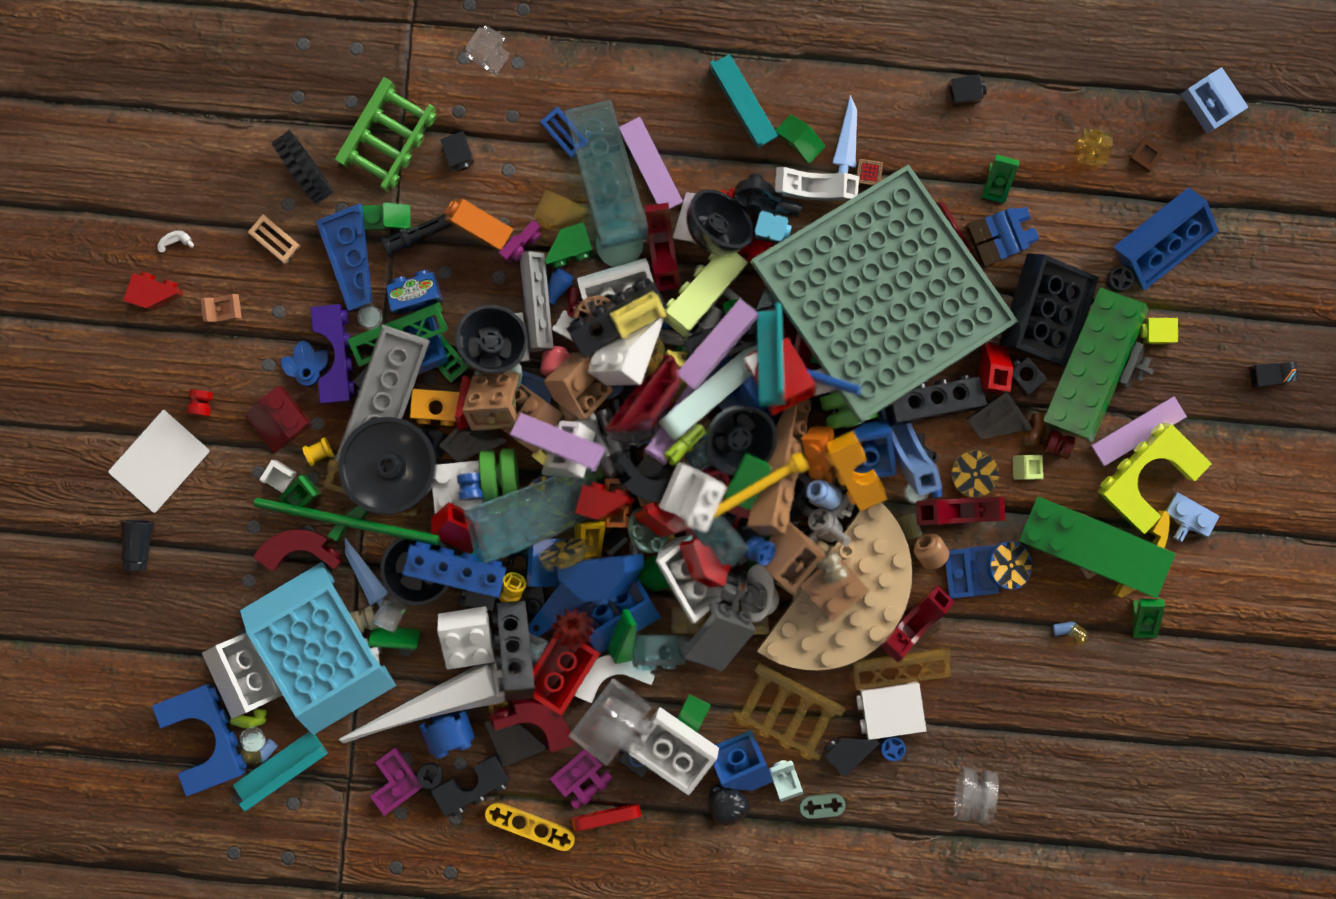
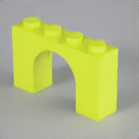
M1164 422L1163 424L1156 425L1152 429L1149 439L1146 442H1140L1135 447V453L1118 465V471L1112 477L1108 476L1101 483L1100 486L1102 488L1098 491L1116 511L1137 531L1143 534L1161 516L1139 493L1138 476L1142 468L1154 459L1165 458L1187 479L1196 481L1212 464L1170 423Z

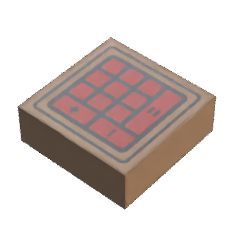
M859 159L856 175L859 176V184L874 186L879 183L883 162Z

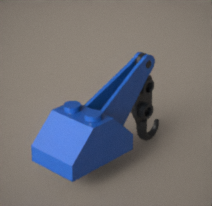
M517 549L509 557V566H513L514 559L517 556H522L526 562L523 576L526 580V588L523 593L526 611L533 618L529 624V632L535 637L545 635L591 602H593V605H602L617 601V596L626 594L644 569L643 553L576 560L557 565L558 580L561 583L546 602L545 587L527 586L529 551Z

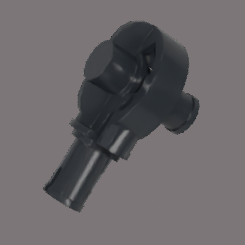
M760 174L749 175L748 179L739 182L734 189V199L750 215H759L762 211L772 213L773 215L780 212L797 218L801 212V203L782 198V193L775 192L773 186L763 180Z

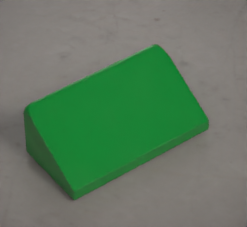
M745 454L724 498L729 499L768 476L771 466L766 461ZM759 492L738 505L750 510Z
M380 626V628L371 631L368 645L371 647L416 650L420 647L421 631L419 629Z

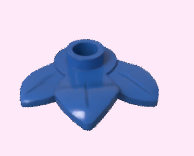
M302 340L295 346L293 356L281 358V366L287 376L296 378L299 384L309 387L318 382L320 372L328 365L329 357L327 350L315 352L308 342ZM306 371H311L308 377H304Z

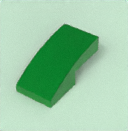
M357 506L345 516L364 520L369 511ZM336 524L328 536L339 541L348 526Z
M689 694L676 719L695 732H698L711 704Z

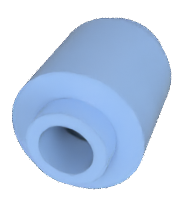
M824 480L813 481L807 488V495L810 501L825 509L833 510L841 502V490Z

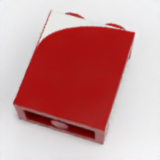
M788 337L783 339L785 405H767L772 416L816 395V384ZM755 350L744 358L746 371L751 373L759 387L758 350Z

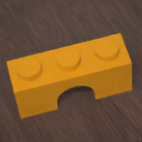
M854 431L827 443L828 453L825 454L831 467L836 466L838 470L836 473L837 478L842 486H847L849 491L846 493L852 505L857 504L861 512L887 500L884 486L874 469L866 473L854 471L856 466L866 462L864 449Z

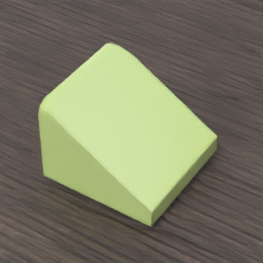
M1043 455L1013 456V478L1015 480L1043 479Z

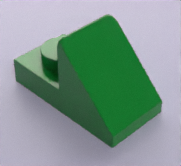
M996 154L993 163H990L982 198L1005 204L1019 167V160Z
M383 203V205L362 206L365 231L399 230L401 228L408 230L411 228L410 205Z
M1139 599L1133 601V638L1158 637L1165 610L1164 599Z

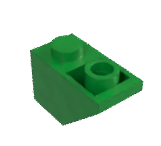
M584 222L560 229L545 259L548 267L553 266V269H557L567 265L566 261L575 258L577 262L590 257L589 254L593 253Z

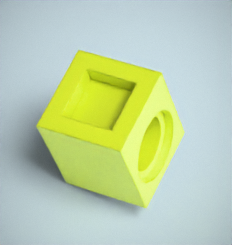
M1178 318L1145 319L1140 330V338H1143V344L1177 343Z

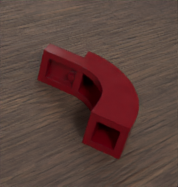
M669 203L644 206L655 286L658 291L680 288Z
M1004 496L916 501L917 525L1005 521Z
M304 529L289 530L271 537L253 556L271 571H277L285 559L298 550L313 553L333 569H338L344 561L340 558L341 553L331 546L325 547L330 538L319 532Z
M936 585L900 619L894 631L885 639L881 647L899 663L905 658L916 641L948 612L954 601Z
M536 699L510 701L512 708L502 707L489 714L490 723L495 730L524 722L536 724L542 729L545 745L550 752L574 746L571 732L563 718Z

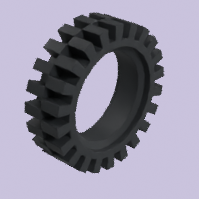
M290 130L271 142L285 166L315 205L334 193L319 167Z

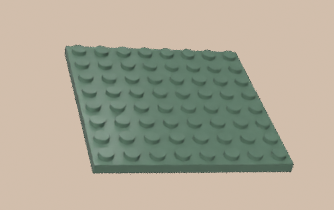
M909 164L763 252L750 262L776 301L781 303L782 310L827 376L862 387L859 395L837 389L859 423H862L1018 322Z

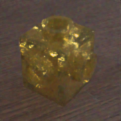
M1084 128L1082 136L1077 137L1074 151L1078 152V162L1106 167L1113 149L1112 133L1103 132L1099 129L1091 130Z

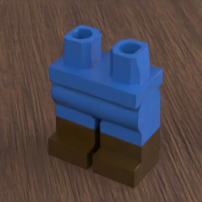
M1012 207L983 219L970 222L965 226L973 246L992 238H997L975 248L982 269L1027 250L1029 245L1039 240L1035 228L1023 232L1020 223L1031 219L1027 207L1015 210Z

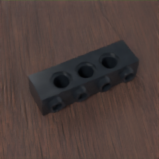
M644 278L633 283V288L628 291H621L613 295L611 301L607 304H599L591 309L589 315L584 318L578 317L570 322V326L566 330L584 358L620 337L614 322L610 320V313L631 303L635 298H641L652 291L658 295L663 308H667L654 282L649 278L646 280ZM593 324H600L598 332L594 334L589 333V329Z
M970 375L956 378L955 382H948V379L934 382V386L926 387V384L923 383L885 407L889 426L893 427L975 411L987 404L980 377L971 378ZM953 391L959 394V400L954 398ZM930 395L936 397L938 402L937 404H934L931 401ZM908 399L915 403V409L909 406Z
M525 601L496 603L497 612L492 613L493 627H498L499 633L494 634L495 649L500 648V655L496 656L497 670H502V677L498 678L499 692H504L505 701L534 699ZM509 627L515 628L513 631H507L506 629ZM509 649H516V650H518L517 652H514V653L508 652ZM514 670L520 672L516 675L510 674V672Z

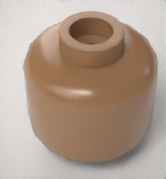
M936 534L921 536L914 546L916 558L926 569H938L949 558L947 546L941 537Z

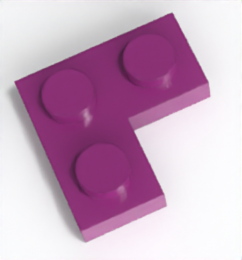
M532 220L519 236L514 235L499 252L503 259L509 264L513 261L517 263L522 258L521 253L525 252L524 248L529 243L533 245L540 238L541 226Z
M396 747L375 762L389 782L370 797L385 816L423 788V786L420 785L417 775Z

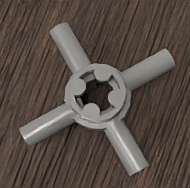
M845 493L840 504L833 510H826L824 508L814 510L805 504L802 513L809 518L808 525L812 532L808 535V538L813 542L820 538L826 542L837 540L843 546H847L850 543V538L843 533V526L837 517L850 502Z

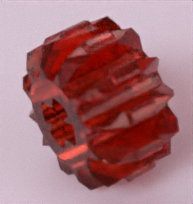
M575 607L573 613H570L565 608L564 616L557 614V622H554L552 627L555 630L553 633L554 638L560 639L559 645L561 647L568 643L570 650L573 649L574 644H577L581 649L583 647L582 641L586 643L591 641L589 635L594 634V628L591 627L593 620L592 618H587L586 611L578 614V608Z

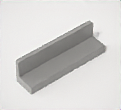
M523 252L521 253L520 265L526 329L528 333V350L534 353L554 348L545 253Z

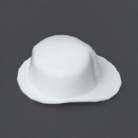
M760 564L750 568L747 573L746 584H754L759 588V600L754 604H745L741 601L742 611L750 615L752 622L761 621L765 616L772 614L779 603V594L774 587L773 576Z

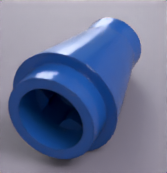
M559 267L555 272H552L548 283L549 303L553 305L573 285L572 280L574 279L571 274Z

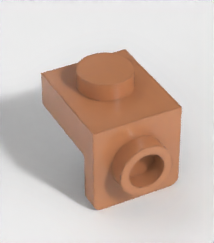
M239 294L201 298V312L204 322L219 323L242 318Z

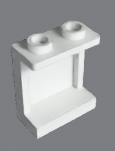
M678 462L659 507L678 515L685 520L686 525L707 532L726 486L699 469Z
M917 681L868 690L860 689V695L856 696L858 710L863 711L864 719L860 720L861 732L866 734L869 740L926 731L920 685Z

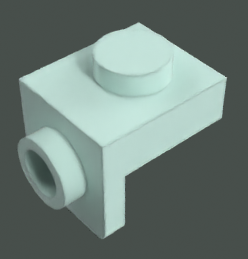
M779 761L769 769L781 802L804 794L792 761Z

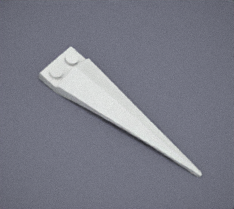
M496 659L492 663L476 665L341 737L339 741L347 743L417 720L505 702L504 692H499L498 678L502 677V670H497ZM514 670L510 674L516 675L519 674V671Z

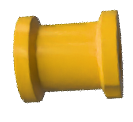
M325 437L321 438V442L302 448L310 466L315 465V462L326 457H334L331 446Z

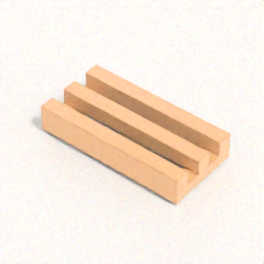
M262 215L248 231L253 238L284 264L294 255L296 249L300 248L296 241L265 215ZM263 222L267 223L292 245L289 249L261 224ZM259 229L286 252L285 255H281L255 233L256 230Z

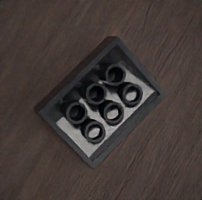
M1027 253L1010 307L1018 322L1002 333L999 345L1066 367L1085 324L1099 277L1045 254Z

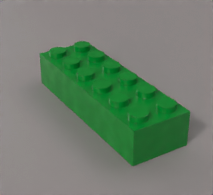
M1103 288L1099 289L1043 420L1047 426L1093 443L1149 311L1145 303Z

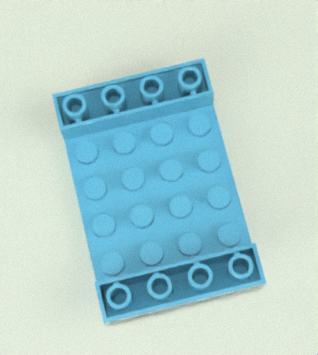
M324 561L240 610L246 633L295 717L313 735L396 686L385 665L380 666L334 588L333 583H335V580Z

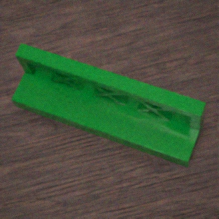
M440 302L383 324L397 330L400 329V331H403L404 327L410 325L418 329L416 336L425 339L448 330L441 314L443 309ZM436 315L441 328L434 331L424 328L426 318ZM422 320L420 325L415 324V322ZM382 325L348 339L359 366L369 363L371 356L362 359L357 346L366 343L375 348L376 343L371 342V340L378 338ZM421 331L427 332L420 336Z

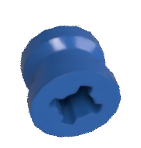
M754 536L747 542L744 553L748 559L756 560L758 564L765 566L774 558L776 548L773 543L764 541L759 536Z
M885 737L880 742V751L886 759L898 761L903 758L906 748L899 737Z

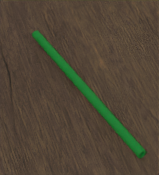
M255 498L254 507L423 543L438 545L440 539L438 535L262 498Z

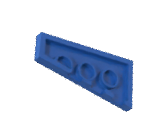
M356 204L316 221L348 311H353L373 303L362 204Z

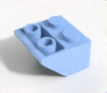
M1223 68L1208 75L1181 94L1207 134L1248 108Z

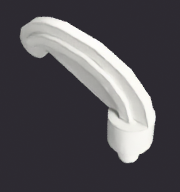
M173 231L159 241L158 250L159 252H165V246L178 241L188 245L190 248L194 247V244L187 233Z

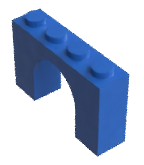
M212 683L152 706L160 728L184 719L196 718L206 722L215 734L216 747L211 758L205 763L178 773L186 797L245 773L246 761L243 755H239L236 745H238L236 735L233 731L230 732L227 724L229 723L228 714L225 709L221 708L219 700H221L220 693L216 686L213 687Z

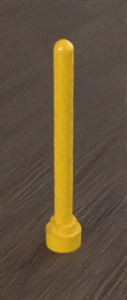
M800 452L790 456L791 459L788 460L787 465L720 503L712 519L792 472L795 474L797 472L802 473L809 469Z

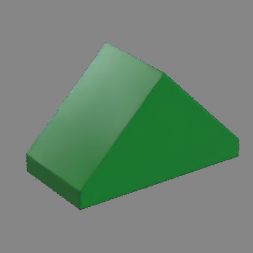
M792 114L775 130L777 135L808 164L826 147L810 125Z
M301 475L278 499L281 503L306 508L320 497L322 493L308 475Z

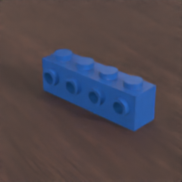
M416 541V545H410L403 575L499 597L506 567L501 566V561L488 559L487 562L478 560V556L464 553L462 557L454 555V550L440 547V550L437 551L430 549V544Z

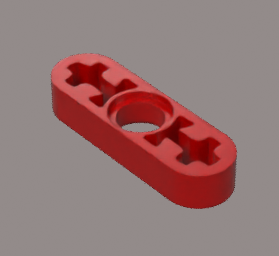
M635 803L579 815L571 818L574 831H582L641 817L642 813L640 804Z

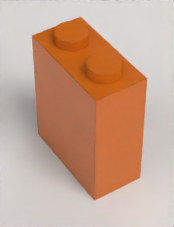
M456 199L454 202L450 201L444 211V214H446L445 221L492 249L502 250L513 231L511 227L464 199Z

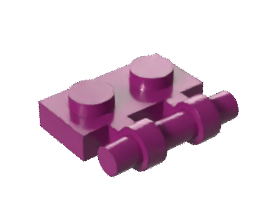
M586 747L550 777V780L564 797L568 796L572 791L577 797L570 803L575 809H578L582 804L586 805L591 801L590 797L596 792L604 790L607 787V783L613 777L608 771L601 776L596 773L602 767V764L590 749ZM590 777L593 783L585 790H582L579 785Z

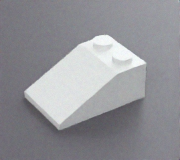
M659 318L628 334V337L622 339L620 336L595 351L588 373L606 386L640 385L664 319Z

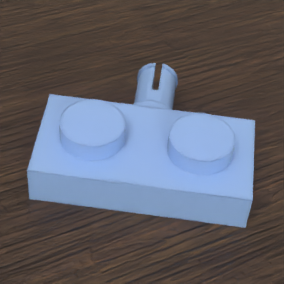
M1178 492L1174 494L1165 510L1169 513V517L1180 525L1173 537L1179 542H1183L1188 531L1197 532L1205 538L1209 537L1219 518V515Z

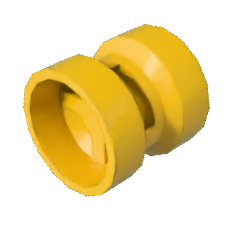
M515 572L506 574L498 597L500 602L520 601L522 593L526 588L525 578Z

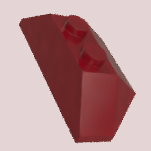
M672 354L663 355L661 362L657 363L658 367L647 377L644 375L641 384L635 387L606 426L605 431L649 430L658 424L660 415L672 405V399L678 392L680 384L675 357Z

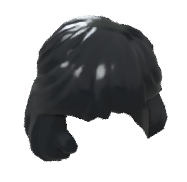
M719 784L711 788L707 806L709 813L717 824L724 826L736 825L749 814L750 804L746 797L740 794L738 790H729Z

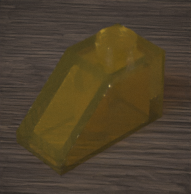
M545 190L534 217L538 220L537 223L540 226L550 230L551 226L560 228L587 218L591 212L590 209L549 190Z

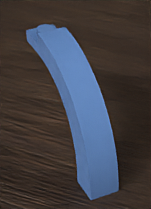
M885 408L878 412L880 420L887 419ZM911 423L890 427L894 457L906 480L917 495L921 496L942 489L937 466L925 453Z

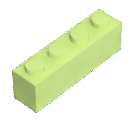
M735 252L728 255L712 253L708 258L710 260L706 267L701 265L694 273L695 279L690 284L687 281L678 292L681 295L677 300L672 298L666 304L667 308L664 310L667 316L662 319L684 338L746 267L748 262Z

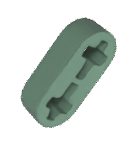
M837 793L808 795L802 798L799 804L802 815L809 819L839 816L844 812L846 806L843 797ZM833 798H836L837 802H841V805L837 806L836 811H833L831 807H824V804L832 803ZM808 801H812L813 805L821 804L820 808L813 809V813H809L807 809H804V806L808 805Z

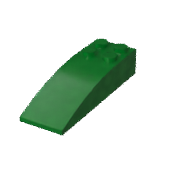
M1037 496L1019 540L1024 545L1156 599L1176 555L1174 552Z

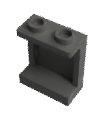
M712 601L709 604L712 614L693 638L683 635L678 643L685 659L723 671L754 634L755 628L750 615L745 611L735 612L730 610V607L725 604H718Z

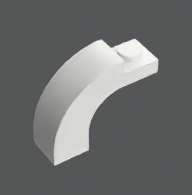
M777 167L775 192L782 193V196L817 201H849L858 195L859 176L848 173H808L786 167Z
M610 654L598 657L575 696L592 703L599 685L612 675L623 674L652 685L655 674L651 673L652 668L639 663L638 667L634 666L637 656L633 655L632 661L615 664Z

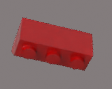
M559 628L532 670L534 699L562 716L601 653L567 629Z

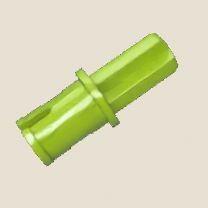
M698 423L694 424L683 436L677 438V442L663 454L664 458L668 460L675 454L669 461L671 465H675L687 452H691L693 446L706 434L704 427Z

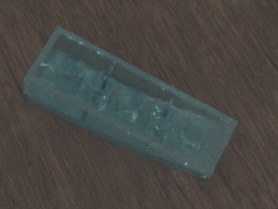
M607 100L565 110L578 167L601 250L647 239V222L612 101ZM580 135L587 141L581 148L579 146L582 142Z
M599 464L595 471L586 468L583 479L555 476L464 510L474 549L479 558L486 564L549 539L589 518L577 514L575 511L582 485L591 486L592 482L605 485L603 472Z

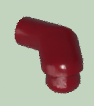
M569 288L567 314L574 319L575 310L580 303L579 288ZM580 311L578 317H582L584 312Z

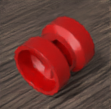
M189 389L190 404L187 405L186 413L210 416L211 408L209 405L210 401L213 400L214 392Z

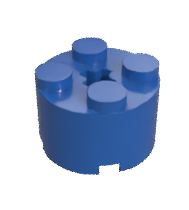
M461 710L460 713L455 711L434 716L431 718V724L426 725L423 722L419 726L429 754L434 755L435 759L448 755L449 750L457 748L460 751L470 747L471 741L475 737L466 710Z

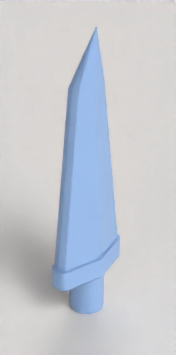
M851 95L832 162L839 165L838 173H848V167H856L857 109Z
M345 538V555L370 606L377 603L382 612H385L391 608L385 598L390 593Z

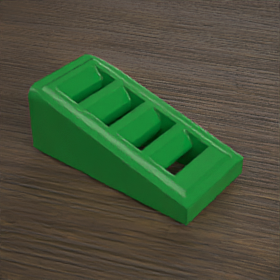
M440 333L444 348L448 349L446 353L447 358L453 355L454 359L445 367L443 365L438 366V369L453 384L471 368L465 364L460 355ZM459 362L460 366L450 374L448 370Z
M628 609L622 611L608 645L609 654L615 664L629 662L633 659L636 623Z

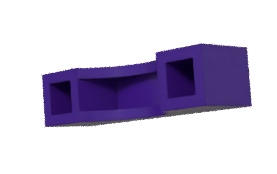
M340 304L311 307L313 331L326 336L332 343L335 351V360L332 368L326 375L318 379L320 403L331 404L353 401V396L356 395V386L351 381L350 372L354 371L352 357L348 356V348H351L348 339L351 337L349 333L346 334L345 324H349L347 309L344 310V307Z

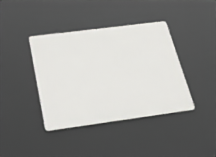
M162 410L113 465L109 473L155 513L210 450L170 414Z

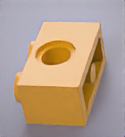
M412 389L410 418L416 419L418 424H431V420H438L440 425L455 426V413L459 392ZM439 401L443 409L440 414L434 415L431 412V405Z

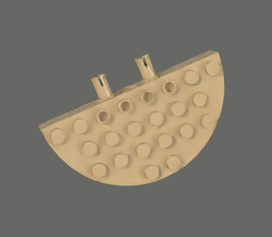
M882 502L861 512L858 510L843 531L850 538V543L847 546H843L837 540L831 546L820 538L816 541L817 545L824 550L825 557L838 552L843 561L870 591L832 623L800 586L792 593L777 581L776 585H779L793 595V600L756 650L779 664L792 668L828 670L851 664L867 656L878 648L894 631L906 609L910 596L912 564L904 533L892 513Z

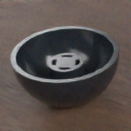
M711 189L701 190L691 199L687 209L686 222L692 239L699 247L713 254L728 255L740 251L751 242L754 235L752 221L746 210L735 199L723 192Z
M483 305L476 307L464 315L456 329V347L461 359L471 369L482 374L498 375L510 371L520 363L528 347V333L524 323L514 312L502 306Z
M736 405L721 411L712 420L706 433V450L711 462L718 470L731 476L735 475L745 454L768 462L777 444V431L772 419L762 410L749 405Z
M399 537L386 549L381 561V577L385 588L394 598L409 605H424L437 600L445 593L449 586L403 575L410 545H416V541ZM440 540L438 545L430 544V549L439 551L440 547L446 548Z

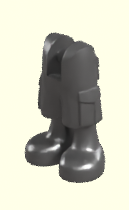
M603 409L596 414L593 412L586 420L579 418L574 421L580 422L594 431L593 443L605 448L598 464L607 479L615 478L617 473L621 475L613 466L616 461L612 455L618 450L626 455L620 434L604 430L613 418L611 409ZM599 427L602 429L605 437L601 435Z

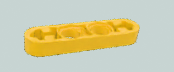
M494 802L486 809V820L494 826L560 851H567L574 845L575 835L569 828L500 802ZM496 807L500 808V813L507 816L508 811L512 812L508 819V825L503 823L505 821L503 817H498L497 820L493 819V814L490 813V810L494 811ZM515 816L524 817L526 821L525 827L521 829L515 828L512 824V819ZM543 824L547 826L548 834L545 837H538L535 834V827L537 825ZM553 828L557 829L555 835L563 836L564 833L568 834V839L571 842L561 845L560 839L555 837L553 842L549 841Z

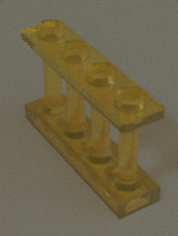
M758 662L754 669V672L758 674L756 677L758 681L742 712L736 709L733 710L732 715L736 717L734 721L744 727H748L749 724L756 727V733L769 739L771 735L779 739L777 743L789 750L791 747L800 750L799 755L812 761L813 757L819 760L821 755L815 751V748L831 717L834 718L835 714L841 717L845 707ZM773 681L779 684L778 689L780 691L764 722L761 723L750 716L766 684H770ZM792 692L801 696L799 699L801 703L785 734H782L772 729V726L787 696H791ZM815 703L823 707L821 709L823 713L805 746L793 738L808 708L812 707Z

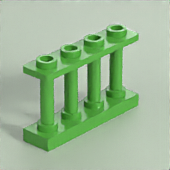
M383 77L335 160L346 168L349 163L351 165L354 163L383 180L380 187L388 192L390 188L394 189L400 179V176H398L402 167L406 168L412 159L411 152L414 147L418 148L424 139V130L427 126H432L437 115L435 114L436 109L431 104L428 105L426 110H423L397 95L393 82ZM392 102L418 117L420 120L415 129L411 131L384 115L382 108L385 103ZM379 122L408 139L401 152L371 135L369 130L373 123ZM361 143H367L395 159L390 171L387 172L361 157L359 152H357Z

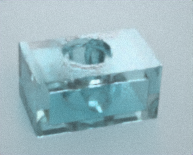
M635 635L632 664L642 665V670H656L658 665H662V669H676V665L686 664V659L678 643L683 635Z

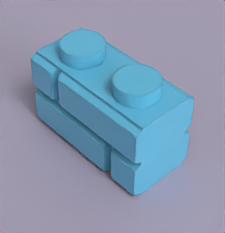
M762 211L759 214L753 238L777 245L789 237L792 226L787 225L788 220L786 217L779 215L773 217L772 213Z

